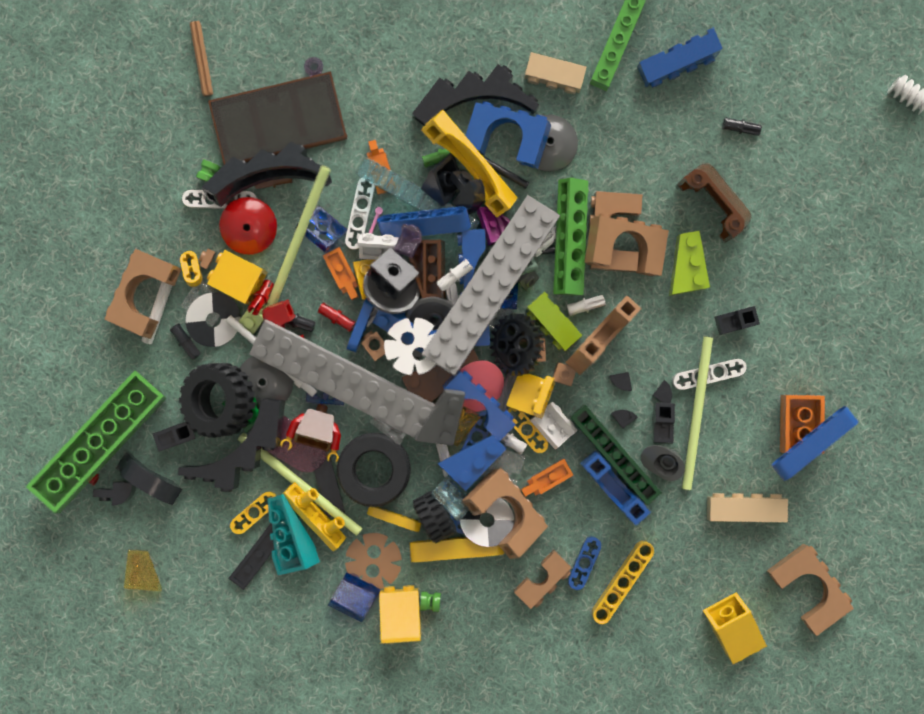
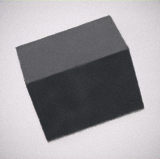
M449 153L429 172L420 188L441 206H445L460 191L449 178L452 172L459 171L455 156Z

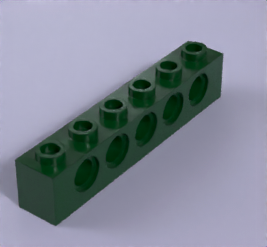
M583 404L569 416L645 505L648 506L662 493L586 405Z

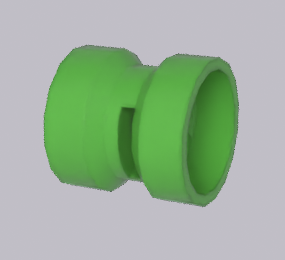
M203 159L201 163L202 169L197 172L196 178L207 182L221 167Z
M422 591L420 611L429 609L433 612H439L441 593L429 594ZM431 597H433V598H432V607H430Z

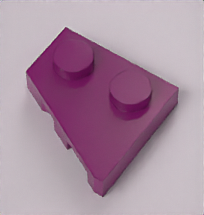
M481 207L477 210L482 229H485L486 241L488 246L495 245L510 220L503 214L496 218L488 207Z

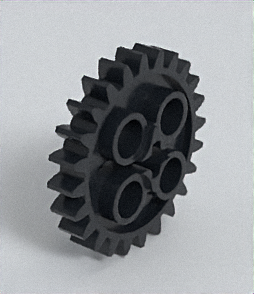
M518 313L505 315L504 319H499L500 324L494 325L497 331L491 332L494 335V338L490 339L493 342L490 349H494L491 356H496L494 363H500L498 368L504 369L503 373H509V376L529 374V371L535 370V365H539L537 359L543 358L539 354L540 351H544V348L540 347V344L545 342L540 340L543 333H538L540 326H534L536 320H530V316Z

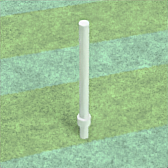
M230 315L226 322L251 344H254L256 337ZM287 374L295 381L294 384L298 388H303L310 396L313 397L317 393L311 385Z

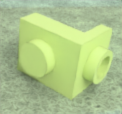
M264 304L258 315H252L254 309L250 313L247 310L239 323L252 334L256 333L264 322L262 310L267 306Z

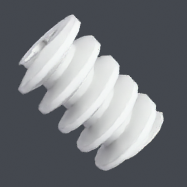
M907 75L901 78L898 77L887 93L895 91L894 98L901 95L899 102L908 100L906 107L913 104L912 111L914 112L919 108L920 114L924 110V88L919 91L920 85L916 84L913 86L914 80L912 79L906 82Z

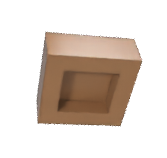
M207 249L206 252L203 251L198 260L201 262L200 266L208 270L216 252Z

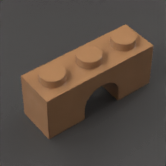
M554 549L541 562V565L547 570V578L541 583H534L526 577L514 589V593L530 609L534 606L537 608L544 600L542 597L547 592L549 594L552 593L557 587L556 583L560 579H566L571 573L569 571L571 566Z

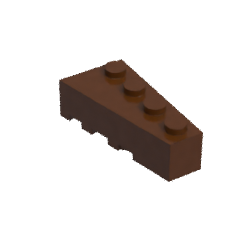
M474 348L459 370L469 363L479 361ZM435 365L431 370L423 374H418L415 371L411 375L402 377L408 391L432 402L443 393L445 389L442 385L452 374Z

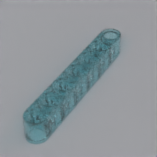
M368 157L363 159L356 172L359 177L419 211L454 207L449 203L441 206L421 190V187ZM469 215L471 227L468 230L477 229L480 222Z

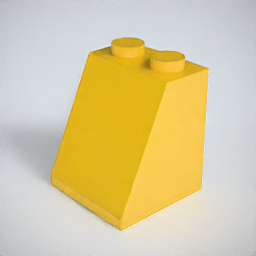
M226 250L223 253L220 252L216 259L217 265L215 269H212L207 276V280H209L207 284L250 305L254 299L255 292L259 291L268 272Z
M414 585L403 586V589H395V586L384 587V590H380L381 643L420 641L422 633L419 588H414Z
M737 593L703 610L732 664L740 662L767 647L751 611Z

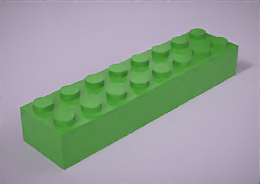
M134 371L33 478L26 488L54 513H61L167 398L140 373Z

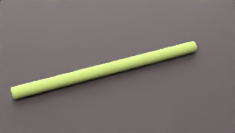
M321 166L266 304L267 306L278 303L329 175L330 169Z
M703 337L682 484V488L687 490L692 489L713 342L712 337Z
M242 433L238 441L243 443L248 435ZM261 447L260 458L290 483L295 482L305 493L312 488L269 452L262 450ZM318 493L319 496L314 502L334 518L342 517L345 521L344 526L357 536L363 528Z

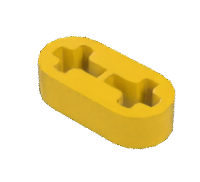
M186 251L180 257L183 277L188 286L196 287L202 282L200 263L194 252ZM189 258L192 259L191 266H189L187 263ZM191 272L195 274L194 280H191Z

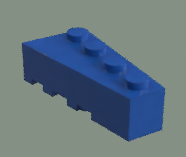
M714 27L707 30V34L701 38L698 35L692 37L684 46L679 43L668 49L666 54L662 51L639 62L637 68L645 86L651 85L654 88L661 85L664 79L669 78V80H673L679 77L683 71L689 73L696 70L697 66L702 63L704 65L713 63L723 49Z

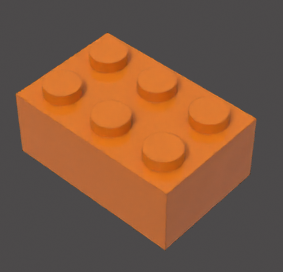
M781 395V453L787 452L825 421V396Z

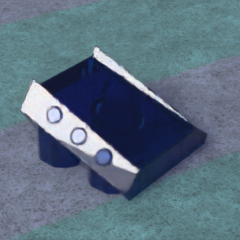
M346 572L328 606L362 622L381 589L372 583H367L360 579L355 573Z

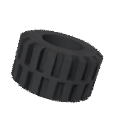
M433 489L413 500V507L427 535L436 544L455 534L456 526L447 507L440 498H436L437 494Z

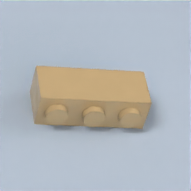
M531 52L524 79H528V82L532 84H539L540 82L546 84V87L550 89H557L559 87L565 89L566 93L575 94L581 90L587 67Z

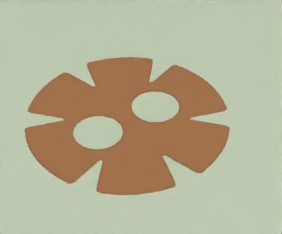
M364 534L365 546L358 539H355L347 550L346 556L356 559V561L345 563L347 573L352 581L363 575L359 586L364 589L378 590L384 588L382 577L391 584L401 570L400 566L391 563L402 559L400 550L395 542H391L384 548L388 537L383 534ZM377 545L380 548L381 554L378 558L373 559L368 556L367 550L370 546ZM375 564L378 566L379 574L377 577L371 578L366 574V568L369 565Z

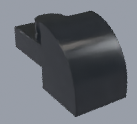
M755 306L714 317L719 335L760 325Z
M655 403L652 419L653 443H674L675 403Z
M183 422L153 433L158 451L160 452L196 439L194 432L189 427L190 424Z
M116 481L113 482V489H93V497H99V501H111L112 498V506L130 500L136 491V487L129 482Z

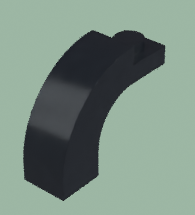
M127 452L116 467L121 473L120 476L129 483L167 504L173 505L183 490L173 480L153 472Z

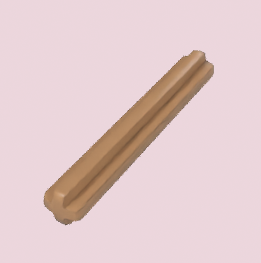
M193 21L190 22V29L201 90L204 96L213 95L201 23Z

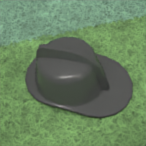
M651 445L642 451L641 462L643 466L662 479L675 481L683 476L685 465L676 451L660 445Z

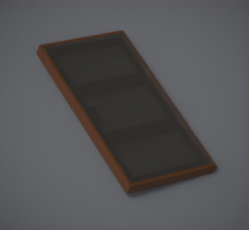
M331 71L208 100L223 165L232 157L248 163L261 149L277 155L290 142L297 145L300 144L305 149L347 139Z

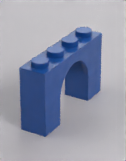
M485 101L482 104L476 102L465 136L479 153L485 155L490 136L495 128L505 123H513L520 126L523 133L516 159L520 165L538 169L551 129V124L547 117L542 115L530 116L528 112L522 110L514 112L506 106H500V108L493 107L492 103Z
M593 451L580 462L581 466L633 524L637 525L651 513L639 498L633 495L611 470L610 465L598 452Z

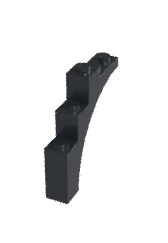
M498 64L485 82L482 81L483 77L478 73L468 71L457 87L453 88L454 84L446 78L443 80L439 77L413 111L412 118L425 126L430 119L442 110L447 112L449 109L462 103L482 99L507 101L523 107L532 114L537 111L539 104L534 96L531 94L527 96L522 92L523 89L518 84L510 83L513 80L512 71L507 66H500Z
M290 142L277 155L261 149L248 163L232 157L202 186V189L208 200L222 207L227 201L242 191L271 180L291 178L315 182L321 166L324 165H319L308 157L307 150L302 145ZM330 172L324 185L326 187L332 183Z
M261 399L259 413L252 430L234 452L211 464L181 466L178 468V475H182L184 479L196 480V477L203 478L204 482H214L215 480L214 487L221 488L220 491L232 492V490L238 488L240 469L252 472L253 469L260 467L261 447H263L262 450L274 451V448L281 446L285 400Z

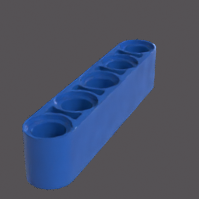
M466 207L388 214L377 219L381 236L392 235L398 238L463 232L471 227Z
M846 406L840 408L774 461L771 466L783 481L790 479L851 430L859 421Z

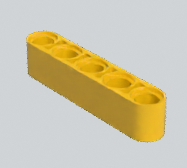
M467 537L446 538L436 544L431 540L409 542L411 562L505 554L499 545L484 547L475 544Z
M639 541L634 546L594 605L592 616L597 623L605 624L611 619L653 557L654 548L649 542ZM647 545L649 547L648 553L641 555L640 548ZM631 562H638V568L636 570H629V564ZM625 577L627 578V584L623 587L618 586L619 579ZM611 593L617 595L614 602L607 601V597ZM603 609L606 611V615L603 618L596 617L598 610Z

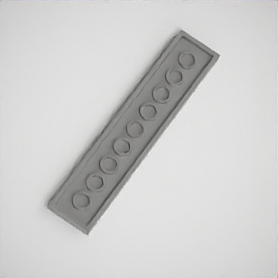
M527 195L422 352V356L453 376L456 375L560 218L559 214Z
M267 319L263 322L249 355L412 437H415L417 432L421 430L424 421L434 410L435 404Z

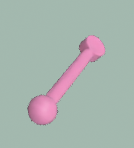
M381 207L375 209L376 215L369 230L371 234L374 231L379 215L383 213Z

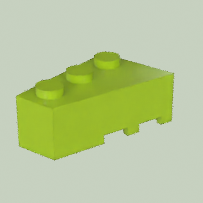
M700 231L683 233L677 236L669 296L710 288Z
M544 291L526 308L528 311L526 315L530 316V320H536L541 325L539 330L546 337L550 335L554 340L552 344L559 351L561 349L566 351L582 334L563 315L560 308L556 304L554 305L548 298L549 295Z

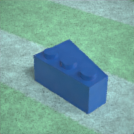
M491 435L438 464L466 491L506 450V447Z

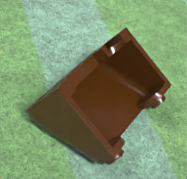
M708 163L699 165L677 183L682 192L686 189H691L696 193L704 187L727 215L720 222L723 230L719 237L724 243L735 238L750 223L752 218L750 211L712 165Z

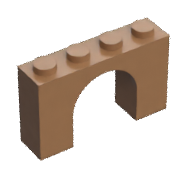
M596 191L595 196H591L590 207L594 208L593 215H590L589 227L591 218L599 216V213L610 214L611 216H639L642 211L643 194ZM613 249L610 266L586 264L590 265V270L635 273L638 268L639 252Z
M599 213V216L591 218L585 263L610 266L614 242L621 233L627 232L635 238L639 247L636 273L648 276H662L669 230L662 229L661 225L651 224L650 226H645V222L642 221L628 222V218L624 217L613 219L610 214Z
M135 249L134 253L130 256L126 271L122 274V280L114 293L112 303L106 311L105 320L142 337L151 339L159 321L141 314L134 305L135 290L142 281L150 278H155L175 286L182 269Z
M626 296L566 363L581 375L641 308Z
M501 468L494 469L483 478L462 502L473 515L483 514L498 498L508 501L515 512V524L498 545L510 559L520 558L545 531L548 525L544 522L543 516L535 511L532 503L522 495L520 488L509 479L507 472Z
M802 544L768 569L767 572L781 589L804 574H814L821 580L824 590L821 601L801 617L809 630L818 636L854 608L850 604L852 600L848 594L842 593L839 589L841 585L835 577L831 578L828 574L829 568L823 561L819 562L817 559L818 553L812 546L808 547Z

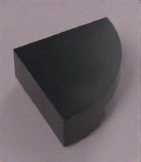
M629 372L609 376L611 382L617 388L624 391H632Z
M663 380L652 395L661 403H671L672 390L669 384Z
M616 410L611 413L622 429L638 418L637 415L628 410Z

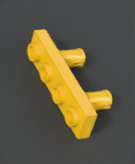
M295 482L292 483L283 494L293 510L334 552L347 538L339 530L345 525L344 519L338 516L331 521L313 502L319 496L316 489L311 488L305 493Z

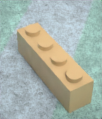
M713 493V497L707 496V520L788 522V499L782 498V494H770V497H763V494H751V497H744V494L732 493V497H724V493Z

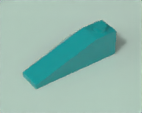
M282 494L268 498L269 521L272 523L273 531L270 534V538L274 544L272 559L277 574L283 575L304 570L319 563L320 560L315 545L285 495Z

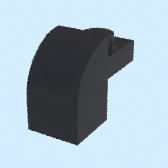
M464 169L452 172L449 178L460 190V193L452 202L456 207H466L468 215L475 213L485 199V187L480 178L473 180L471 175Z

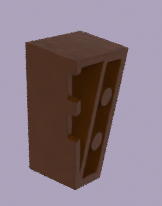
M441 239L403 240L410 263L419 272L416 281L422 298L439 297L445 299V291H442L437 285V281L445 276V241Z

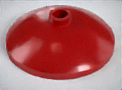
M242 197L232 201L223 210L219 228L224 242L232 250L241 254L251 255L264 251L274 241L277 233V219L273 210L264 201L254 197ZM244 224H249L250 230H245Z

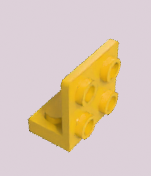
M531 374L517 376L506 404L507 407L542 419L555 386L554 378L546 376L543 379Z

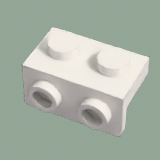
M371 233L360 234L358 239L359 259L377 260L390 247L395 252H398V237H393L392 235L375 236Z
M554 402L547 405L542 419L534 416L530 420L554 449L560 447L570 436L577 432L573 422L567 419L562 413L561 408L555 405Z

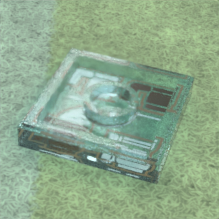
M447 475L431 492L457 521L462 519L469 511L462 502L469 493L450 475Z

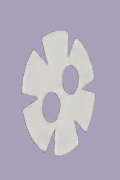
M406 318L392 326L388 334L397 341L385 340L384 349L388 360L399 357L393 365L396 370L411 375L415 364L418 374H423L436 365L427 358L417 361L412 355L415 348H426L434 334L428 336L434 325L424 319L415 318L412 329L409 319ZM404 332H411L414 335L415 339L411 345H404L401 342V335Z

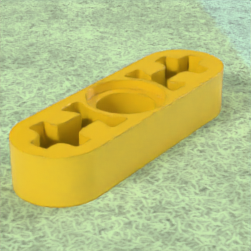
M509 408V409H508L509 412H511L512 410H513L514 412L517 411V410L512 409V408ZM519 411L518 417L521 420L524 417L526 421L522 422L518 428L514 426L515 430L536 453L545 452L548 448V441L525 413ZM513 419L514 423L517 424L518 421ZM529 424L532 426L533 431L530 435L522 433L523 425ZM536 432L539 434L536 438L539 441L544 440L543 449H536L534 447L536 443L533 439L531 442L528 441Z
M271 491L263 493L231 521L230 528L232 532L242 534L268 513V504L263 507L266 509L264 512L257 502L259 501L262 504L266 501L265 496L274 497L277 495ZM255 507L259 510L257 518H252L249 515L250 508ZM246 517L251 521V524L247 521L242 525L243 530L235 528L237 525L236 520L241 522Z
M369 507L367 514L415 532H419L422 525L418 520L381 507Z

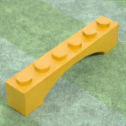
M444 110L430 119L421 129L422 132L433 144L437 143L453 154L466 167L474 179L480 178L485 187L486 202L484 204L496 218L509 210L518 197Z

